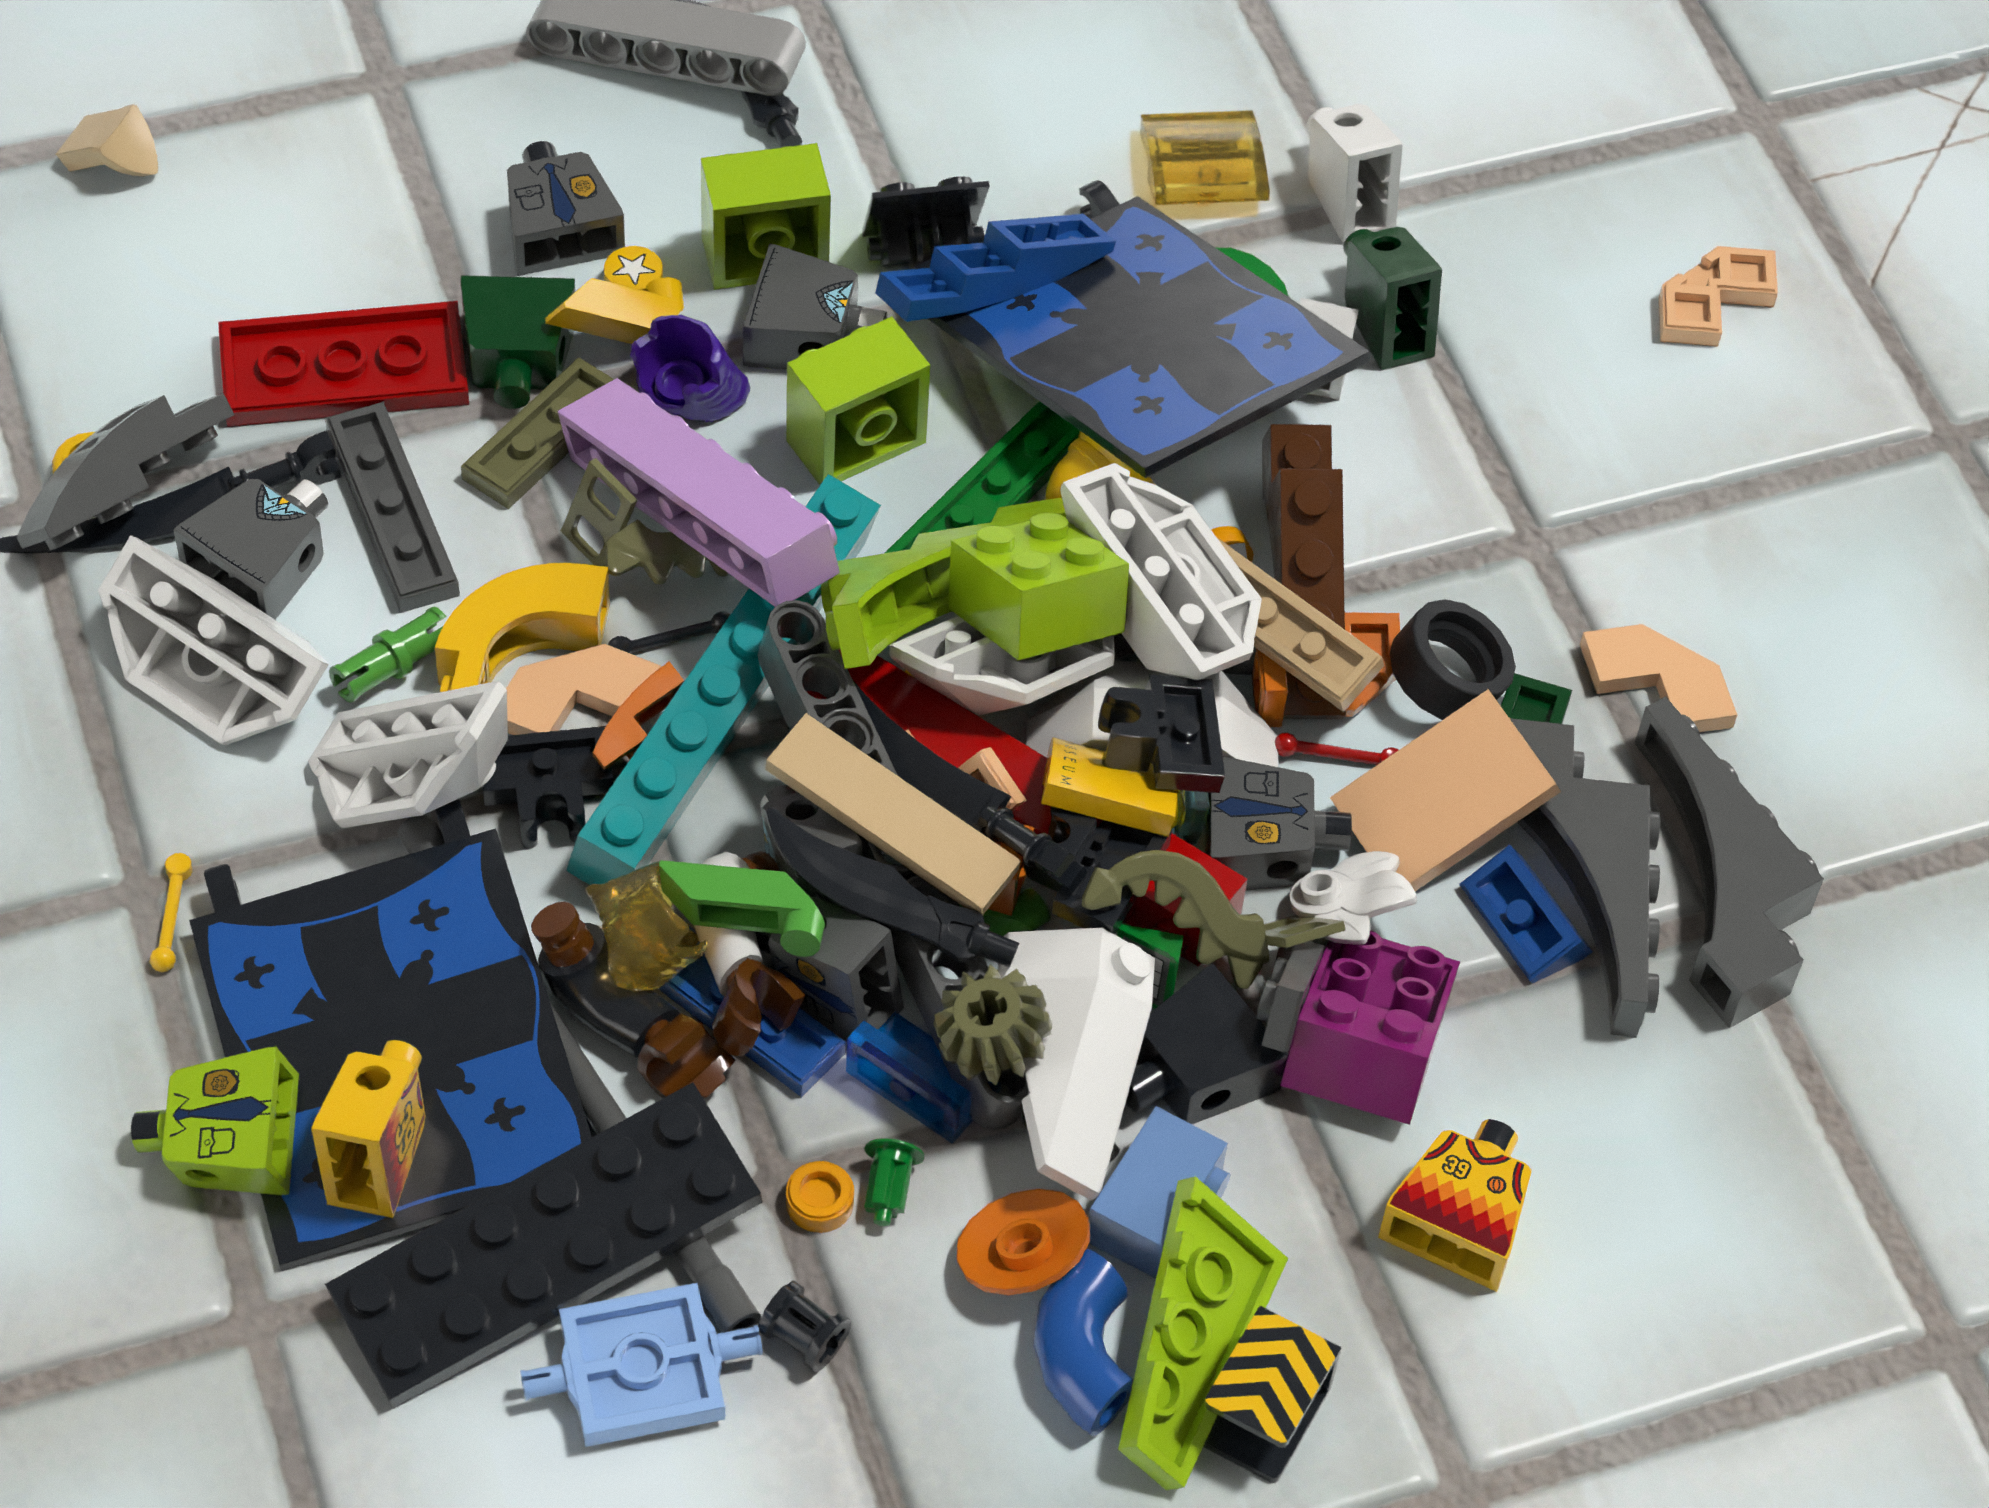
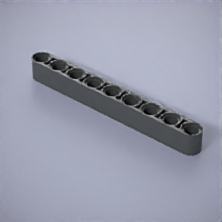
M798 600L785 601L777 605L769 615L757 656L759 665L789 730L791 731L804 714L807 713L897 775L848 669L844 668L839 650H832L829 644L826 623L822 615L810 604ZM782 638L794 639L801 645L789 644ZM806 691L818 692L825 696L826 699L814 698ZM857 834L862 841L863 857L894 866L908 883L927 897L931 895L943 902L959 906L952 898L904 865L891 864L882 856L886 855L885 852ZM884 926L891 930L897 963L967 1113L974 1122L984 1128L998 1130L1011 1126L1017 1121L1023 1111L1022 1099L1029 1094L1025 1071L1022 1078L1014 1073L1011 1068L1002 1070L998 1082L1010 1089L1013 1093L1011 1096L1000 1095L992 1090L988 1084L991 1081L987 1079L984 1071L969 1081L966 1076L961 1074L957 1063L950 1064L943 1057L939 1047L941 1041L934 1027V1014L944 1010L941 1003L942 990L961 991L963 989L961 984L963 972L973 977L975 981L983 979L988 969L984 957L978 956L977 960L973 959L969 962H957L949 955L940 951L936 945ZM934 967L948 968L959 979L945 978Z

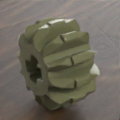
M989 964L984 978L976 981L973 977L963 972L961 979L963 989L961 991L942 990L941 1003L944 1010L934 1014V1027L941 1041L939 1047L943 1057L950 1064L957 1063L961 1074L966 1076L969 1081L984 1071L987 1079L996 1086L1002 1070L1009 1068L1023 1078L1026 1069L1023 1059H1044L1045 1046L1042 1039L1051 1035L1052 1022L1049 1013L1045 1011L1047 1004L1043 992L1036 985L1028 986L1025 976L1017 968L1001 979L998 969Z

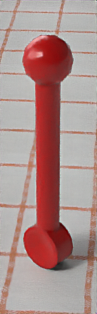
M1288 732L1280 733L1275 738L1278 755L1283 757H1290L1296 752L1378 765L1399 750L1394 747H1388L1381 753L1312 743L1297 740L1293 734Z

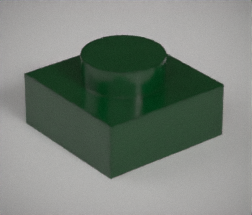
M1514 673L1513 682L1505 692L1501 707L1511 719L1563 724L1573 690Z

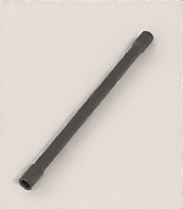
M429 813L408 818L401 824L397 832L399 839L409 854L445 844L442 831ZM551 1004L586 1119L595 1133L599 1134L625 1120L626 1116ZM705 1236L674 1252L693 1283H698L701 1301L722 1333L758 1325L761 1319L760 1313L731 1269L721 1262Z

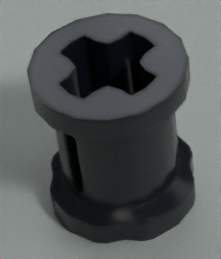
M793 1280L784 1285L766 1306L758 1324L759 1333L768 1339L774 1336L779 1337L804 1355L805 1365L814 1372L823 1369L842 1347L849 1334L851 1320L841 1313L835 1316L827 1313L804 1296L805 1288Z

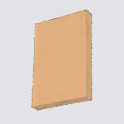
M1487 689L1338 791L1330 799L1339 812L1351 813L1352 831L1366 852H1389L1399 857L1400 864L1396 872L1404 876L1413 889L1417 891L1555 797L1561 791L1490 690Z

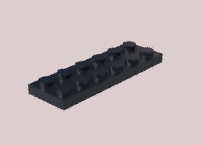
M694 1082L327 1282L325 1286L390 1405L394 1409L560 1316L559 1309L578 1306L761 1204L762 1196Z

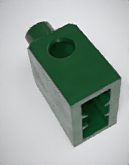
M1397 226L1372 232L1369 229H1360L1350 234L1343 245V251L1347 256L1345 302L1348 308L1359 310L1356 325L1379 368L1383 370L1435 357L1442 268L1404 227Z
M461 275L463 320L472 383L478 388H494V400L498 405L508 409L522 408L530 401L531 389L544 390L563 372L574 330L545 324V318L575 292V278Z

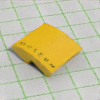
M1052 737L1042 782L1044 790L1041 804L1169 837L1176 814L1178 790L1155 788L1152 763L1147 772L1108 768L1102 764L1105 751Z

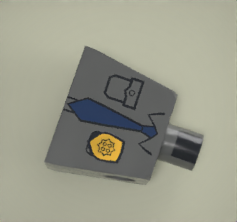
M538 141L524 149L522 153L524 163L511 165L507 169L509 211L517 276L608 258L617 249L625 247L623 210L589 154L575 152L558 156L556 148L552 143Z
M1223 756L1225 778L1220 793L1206 792L1205 853L1247 878L1246 890L1293 886L1299 879L1310 873L1314 849L1349 851L1352 831L1351 813L1315 811L1314 778L1305 772Z
M811 897L825 923L821 946L816 954L807 957L790 954L781 946V934L755 931L759 948L771 955L773 969L783 973L804 993L805 998L800 1009L847 1043L864 1052L904 1009L891 930L819 898Z

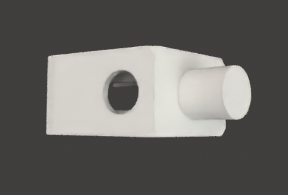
M1355 104L1338 109L1324 107L1313 112L1306 123L1307 131L1310 134L1308 178L1341 242L1344 244L1350 234L1360 229H1369L1372 232L1396 227L1402 142L1367 105Z

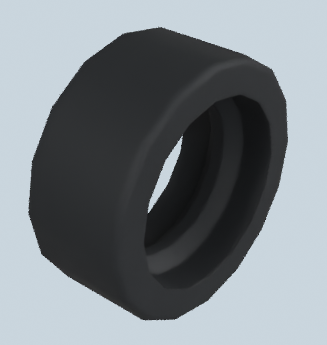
M1447 599L1428 602L1416 612L1393 639L1389 654L1393 675L1403 692L1422 710L1441 720H1444L1487 689L1490 690L1497 700L1512 684L1516 669L1512 648L1502 631L1485 614L1465 603ZM1429 640L1440 642L1456 651L1469 665L1475 675L1476 682L1464 680L1450 672L1437 659L1430 647Z

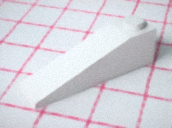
M1104 928L1008 932L1004 937L1020 944L1010 968L998 964L1001 979L1017 968L1025 976L1028 986L1036 985L1043 992L1047 1004L1045 1011L1049 1013L1052 1022L1051 1035L1042 1039L1045 1046L1044 1059H1023L1026 1067L1025 1075L1029 1094L1022 1099V1106L1036 1169L1041 1174L1092 1201L1100 1194L1150 1016L1155 958L1135 944L1128 943Z

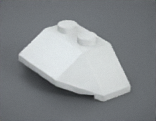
M1116 463L1063 482L1060 491L1068 522L1093 539L1102 542L1106 548L1129 563L1125 632L1121 634L1146 669L1200 680L1250 659L1254 648V637L1262 598L1193 505L1152 483L1130 477V471Z
M133 536L128 538L98 589L103 608L108 611L111 634L125 680L223 745L237 742L296 720L329 665L307 640L209 576Z
M959 616L890 644V657L919 682L946 696L977 716L1027 705L1113 666L1115 656L1114 635L1017 660Z
M1114 661L1113 666L1062 688L1027 720L1025 745L1045 757L1048 755L1052 737L1106 751L1110 733H1104L1098 728L1099 713L1106 692L1112 687L1145 689L1149 674L1176 675L1146 669L1142 662ZM1222 671L1202 678L1213 680L1222 755L1278 767V751L1275 746L1277 735Z
M499 681L338 712L308 760L312 772L319 779L320 790L333 820L341 828L421 816L468 795L485 785L493 776L496 770L495 761L508 740L507 689Z

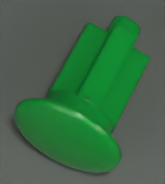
M880 1138L871 1140L864 1146L865 1153L873 1158L864 1209L868 1213H875L874 1224L887 1227L890 1226L892 1218H897L898 1213L905 1212L912 1166L922 1163L925 1155L920 1148L909 1142L891 1138Z

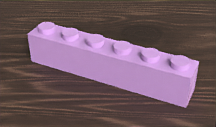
M616 378L558 411L569 455L574 463L586 470L589 461L597 458L638 500L635 507L776 607L785 601H793L840 573L834 546L837 544L836 532L830 521L822 513H814L794 499L788 490L783 487L777 488L768 482L750 464H742L730 456L715 440H707L695 432L680 416H672L660 408L646 393H639ZM599 477L597 478L599 481H601L603 484L607 486V484L602 479H600Z

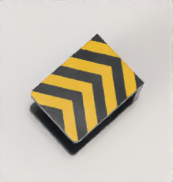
M1259 1306L1205 1398L1204 1405L1206 1409L1217 1414V1417L1203 1447L1271 1483L1278 1482L1331 1390L1342 1347Z

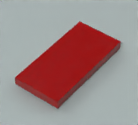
M458 301L218 322L223 393L234 413L233 416L226 419L227 427L320 419L384 402L387 412L469 405Z

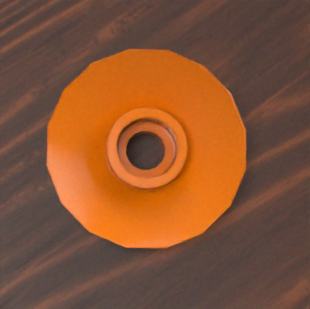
M1038 1188L1014 1192L987 1204L968 1221L958 1239L956 1260L966 1280L984 1292L1008 1296L1034 1292L1060 1280L1079 1263L1090 1243V1221L1080 1203L1063 1192Z

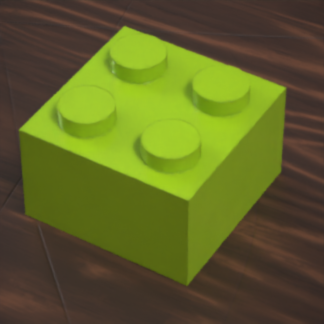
M817 143L701 158V232L714 290L757 284L769 244L779 245L829 262L831 193Z
M889 317L871 326L860 327L849 336L819 349L808 350L797 359L787 363L786 441L819 485H821L827 474L840 481H844L926 443L931 365L893 317Z
M1055 513L1036 514L1031 517L1030 521L1006 527H983L977 531V534L951 540L948 609L1015 659H1026L1125 632L1129 563L1106 548L1102 542L1093 539L1068 522L1066 517Z

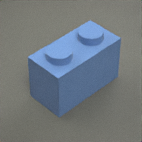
M1156 1106L1090 1208L1089 1244L1156 1279L1178 1180L1196 1176L1221 1198L1231 1176L1230 1173L1223 1170L1228 1143Z

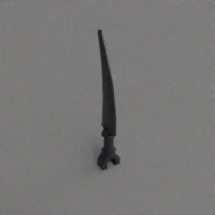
M326 430L307 438L299 445L296 452H287L285 454L286 459L248 473H246L245 469H240L239 476L236 477L233 476L228 466L190 485L134 505L132 510L103 524H99L96 517L80 523L84 535L56 549L50 550L45 541L22 549L17 535L0 538V552L31 554L79 552L121 547L125 545L130 536L144 542L174 536V528L249 479H259L275 489L294 481L297 485L304 479L322 484L341 478L340 468L334 458L337 457L336 450Z
M854 682L894 769L901 779L993 842L1000 841L1023 856L1026 866L1030 868L1038 867L1071 892L1076 890L1089 871L1075 861V857L1068 850L1053 842L1049 834H1036L1016 821L1012 810L1005 808L1011 799L1009 794L974 778L918 742L891 720Z

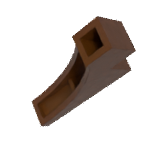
M1270 424L1262 439V496L1265 500L1274 579L1345 629L1343 469H1332V426ZM1286 670L1288 694L1283 719H1343L1346 716V710L1344 712Z

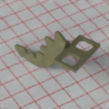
M597 458L589 461L561 532L593 565L608 567V573L615 577L621 576L639 566L646 571L655 584L659 585L667 581L673 567L680 568L693 578L702 577L705 571L706 560L709 561L718 576L725 577L729 574L672 532H655L646 527L639 519L627 526L638 500ZM598 477L620 499V507L616 516L594 494L593 488ZM581 516L602 535L604 545L600 554L580 536L577 526Z
M1162 850L1136 853L1118 862L1109 870L1095 867L1082 897V906L1086 909L1095 910L1120 904L1122 887L1125 885L1129 887L1136 897H1143L1146 894L1149 881H1155L1154 898L1157 904L1165 906L1178 897L1182 898L1173 916V922L1176 927H1199L1200 934L1196 952L1198 962L1206 965L1224 955L1227 956L1234 983L1240 989H1248L1263 965L1269 962L1268 945L1288 948L1345 931L1344 921L1293 915L1264 924L1263 919L1256 913L1249 915L1239 914L1231 905L1217 881L1200 863L1179 853Z

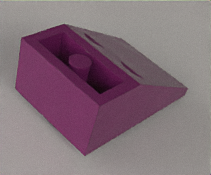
M1370 930L1369 938L1365 944L1354 945L1328 941L1297 1021L1281 1086L1410 1125L1460 961L1444 957L1442 953L1430 947H1410L1383 939L1372 930Z

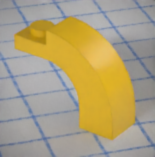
M568 562L533 565L503 574L473 591L454 609L446 620L435 645L438 685H441L440 692L490 683L508 662L531 651L541 649L580 651L601 645L610 606L608 567Z

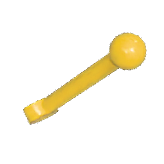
M174 853L165 861L166 874L170 882L159 945L152 951L149 958L151 966L158 972H168L176 963V955L171 950L181 889L183 881L192 874L191 859L183 853Z

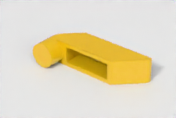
M662 277L650 281L646 286L647 291L591 278L545 318V324L632 344L650 331L653 319L661 316L678 315L684 309L682 284L676 278Z

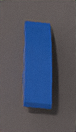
M1085 214L988 221L983 243L936 246L933 250L929 268L880 272L875 294L906 322L960 314L1015 298L1060 280L1112 253L1116 240Z

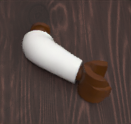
M763 851L751 853L745 858L724 852L702 863L779 871L773 857ZM694 925L718 989L724 996L712 1023L713 1035L719 1045L730 1055L742 1057L753 1048L761 1029L762 1015L768 1017L779 1031L791 1026L805 995L783 973L764 965L755 931Z

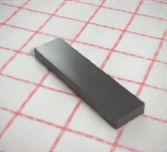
M384 402L326 417L328 435L335 447L337 458L400 613L460 596L459 582Z

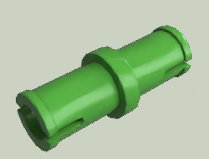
M434 606L394 632L386 629L373 636L372 645L342 663L330 667L329 677L334 687L353 675L358 676L349 682L347 687L340 690L338 694L345 701L352 703L359 696L391 677L401 679L410 674L414 663L435 651V645L443 626L431 634H428L427 631L434 628L439 621L447 616Z

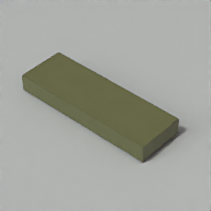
M578 357L461 465L462 480L507 509L511 508L569 453L558 411L614 379Z

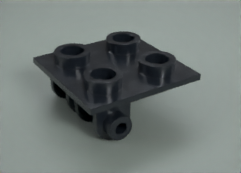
M958 176L944 179L937 186L915 188L912 183L899 182L886 185L879 192L872 193L862 229L863 237L876 236L867 238L869 261L880 260L881 266L910 263L911 252L908 232H910L915 262L923 261L921 231L927 230L931 257L934 247L940 246L938 229L941 231L943 246L983 243L985 237L983 227H973V225H977L990 187L989 181L973 182L970 177Z

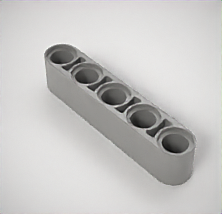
M540 0L526 31L529 42L543 54L552 57L762 95H778L788 88L806 46L803 33L798 27L788 21L675 0Z

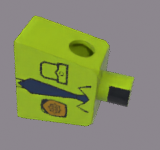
M277 1047L262 1048L177 1069L169 1077L166 1109L134 1113L131 1122V1137L134 1148L138 1153L162 1151L163 1163L184 1185L190 1187L288 1195L290 1190L299 1073Z

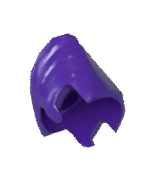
M684 315L661 316L652 320L650 331L631 344L630 357L636 368V382L639 392L649 395L656 405L669 414L678 415L689 420L712 422L729 416L745 404L751 390L748 377L730 359L707 323Z

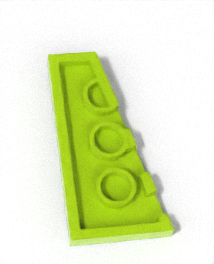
M1196 1176L1178 1180L1118 1447L1121 1453L1165 1490L1185 1487L1217 1417V1414L1206 1409L1204 1405L1205 1398L1258 1307H1267L1288 1261L1286 1255Z

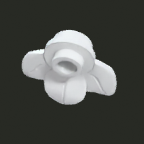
M1381 851L1360 853L1348 857L1330 871L1316 870L1310 872L1293 885L1289 894L1292 910L1299 917L1344 921L1345 931L1325 936V939L1335 943L1354 945L1367 942L1371 929L1370 918L1416 904L1417 897L1411 884L1404 876L1396 872L1400 864L1399 857L1395 854Z

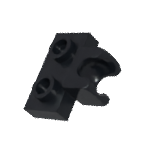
M1149 674L1145 689L1112 687L1106 692L1098 718V728L1104 733H1110L1107 749L1102 758L1104 766L1119 770L1147 772L1152 763L1155 788L1220 793L1225 778L1212 679L1194 680L1186 677Z
M606 726L508 736L506 744L495 761L496 770L493 776L483 785L484 804L489 806L517 803L521 843L524 847L533 848L537 845L538 828L545 821L549 820L563 822L567 826L570 840L574 843L576 842L578 834L586 824L583 796L606 794L613 785L612 768L603 770L592 755L596 743Z
M1051 806L1050 815L1052 818L1048 834L1052 841L1068 850L1075 857L1074 860L1083 865L1089 872L1074 892L1056 882L1038 867L1030 868L1024 864L1025 874L1029 879L1057 892L1053 899L1052 914L1082 928H1104L1115 935L1138 897L1125 885L1122 887L1120 904L1095 910L1084 908L1082 906V897L1095 867L1109 870L1118 862L1136 853L1152 850L1166 851L1170 845L1172 830L1169 837L1106 820H1103L1099 827H1096L1097 819L1094 817Z

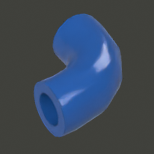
M1086 1249L1079 1263L1060 1280L1050 1284L1039 1301L1033 1344L1047 1390L1074 1423L1090 1436H1096L1108 1427L1125 1407L1130 1398L1134 1379L1120 1369L1107 1354L1103 1342L1105 1324L1111 1314L1128 1297L1127 1286L1117 1270L1105 1258L1092 1250Z

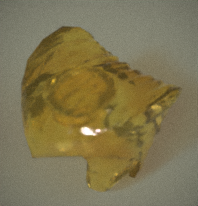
M660 861L635 869L628 874L620 875L604 884H592L584 888L587 895L592 899L595 911L599 914V918L603 923L602 930L605 933L609 958V975L617 987L634 992L660 988L673 979L683 968L701 958L707 950L708 940H704L697 945L699 941L698 935L691 931L689 924L673 911L671 907L674 904L662 892L659 875Z

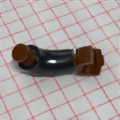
M556 902L548 905L534 917L531 931L542 947L538 957L539 968L543 972L553 996L580 1022L600 1037L638 1058L637 1070L662 1099L694 1082L702 1097L707 1098L726 1080L723 1073L736 1059L710 1036L701 1023L680 1013L640 981L616 955L607 936L598 925L584 923L580 919L576 908L568 902Z

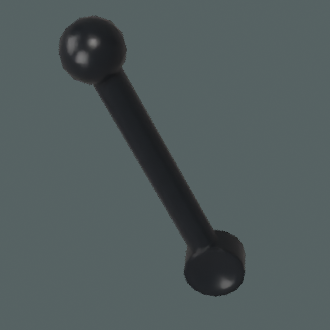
M719 611L709 621L635 640H630L624 636H616L609 641L608 645L633 655L634 652L712 632L717 634L731 614L726 611Z

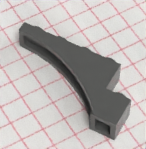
M1665 696L1645 707L1635 745L1657 772L1677 806L1692 842L1700 873L1705 913L1704 944L1700 948L1689 981L1727 1027L1731 1028L1791 994L1804 959L1799 955L1798 948L1793 939L1782 929L1811 913L1824 878L1819 874L1817 865L1811 856L1799 850L1780 829L1777 819L1771 810L1759 804L1740 783L1734 768L1726 760L1720 759L1700 737L1695 723L1688 716L1681 715Z
M1510 718L1561 791L1517 823L1545 852L1567 883L1586 918L1600 956L1607 988L1610 1034L1637 1037L1645 1012L1655 1013L1659 996V975L1649 973V958H1655L1657 954L1660 934L1659 919L1649 918V903H1656L1660 884L1659 865L1649 864L1650 850H1656L1660 833V812L1650 811V785L1583 778L1584 752L1574 751V725Z

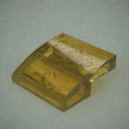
M1253 110L1141 114L1140 137L1148 158L1147 181L1155 205L1269 201L1270 188L1265 155Z

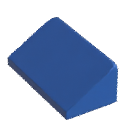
M1508 845L1459 884L1532 984L1585 959L1593 952L1526 860L1511 845Z

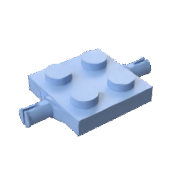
M698 1283L559 1309L564 1339L561 1357L562 1364L526 1371L520 1370L525 1401L562 1392L568 1393V1398L579 1413L585 1447L725 1420V1404L719 1381L722 1361L762 1355L763 1350L757 1325L716 1334L715 1327L704 1314Z

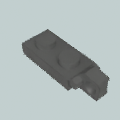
M1311 940L1288 948L1279 947L1272 976L1266 982L1256 1019L1268 1022L1261 1046L1281 1052L1289 1051L1299 1015L1324 954L1325 945L1314 943Z

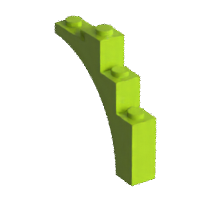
M1062 497L999 507L990 523L918 534L909 550L837 561L840 573L830 578L828 582L822 583L821 597L826 615V630L829 644L832 650L841 649L844 668L870 665L881 651L904 634L933 619L952 612L948 609L951 540L977 534L979 529L987 526L1006 527L1030 521L1032 516L1040 513H1055L1066 517Z

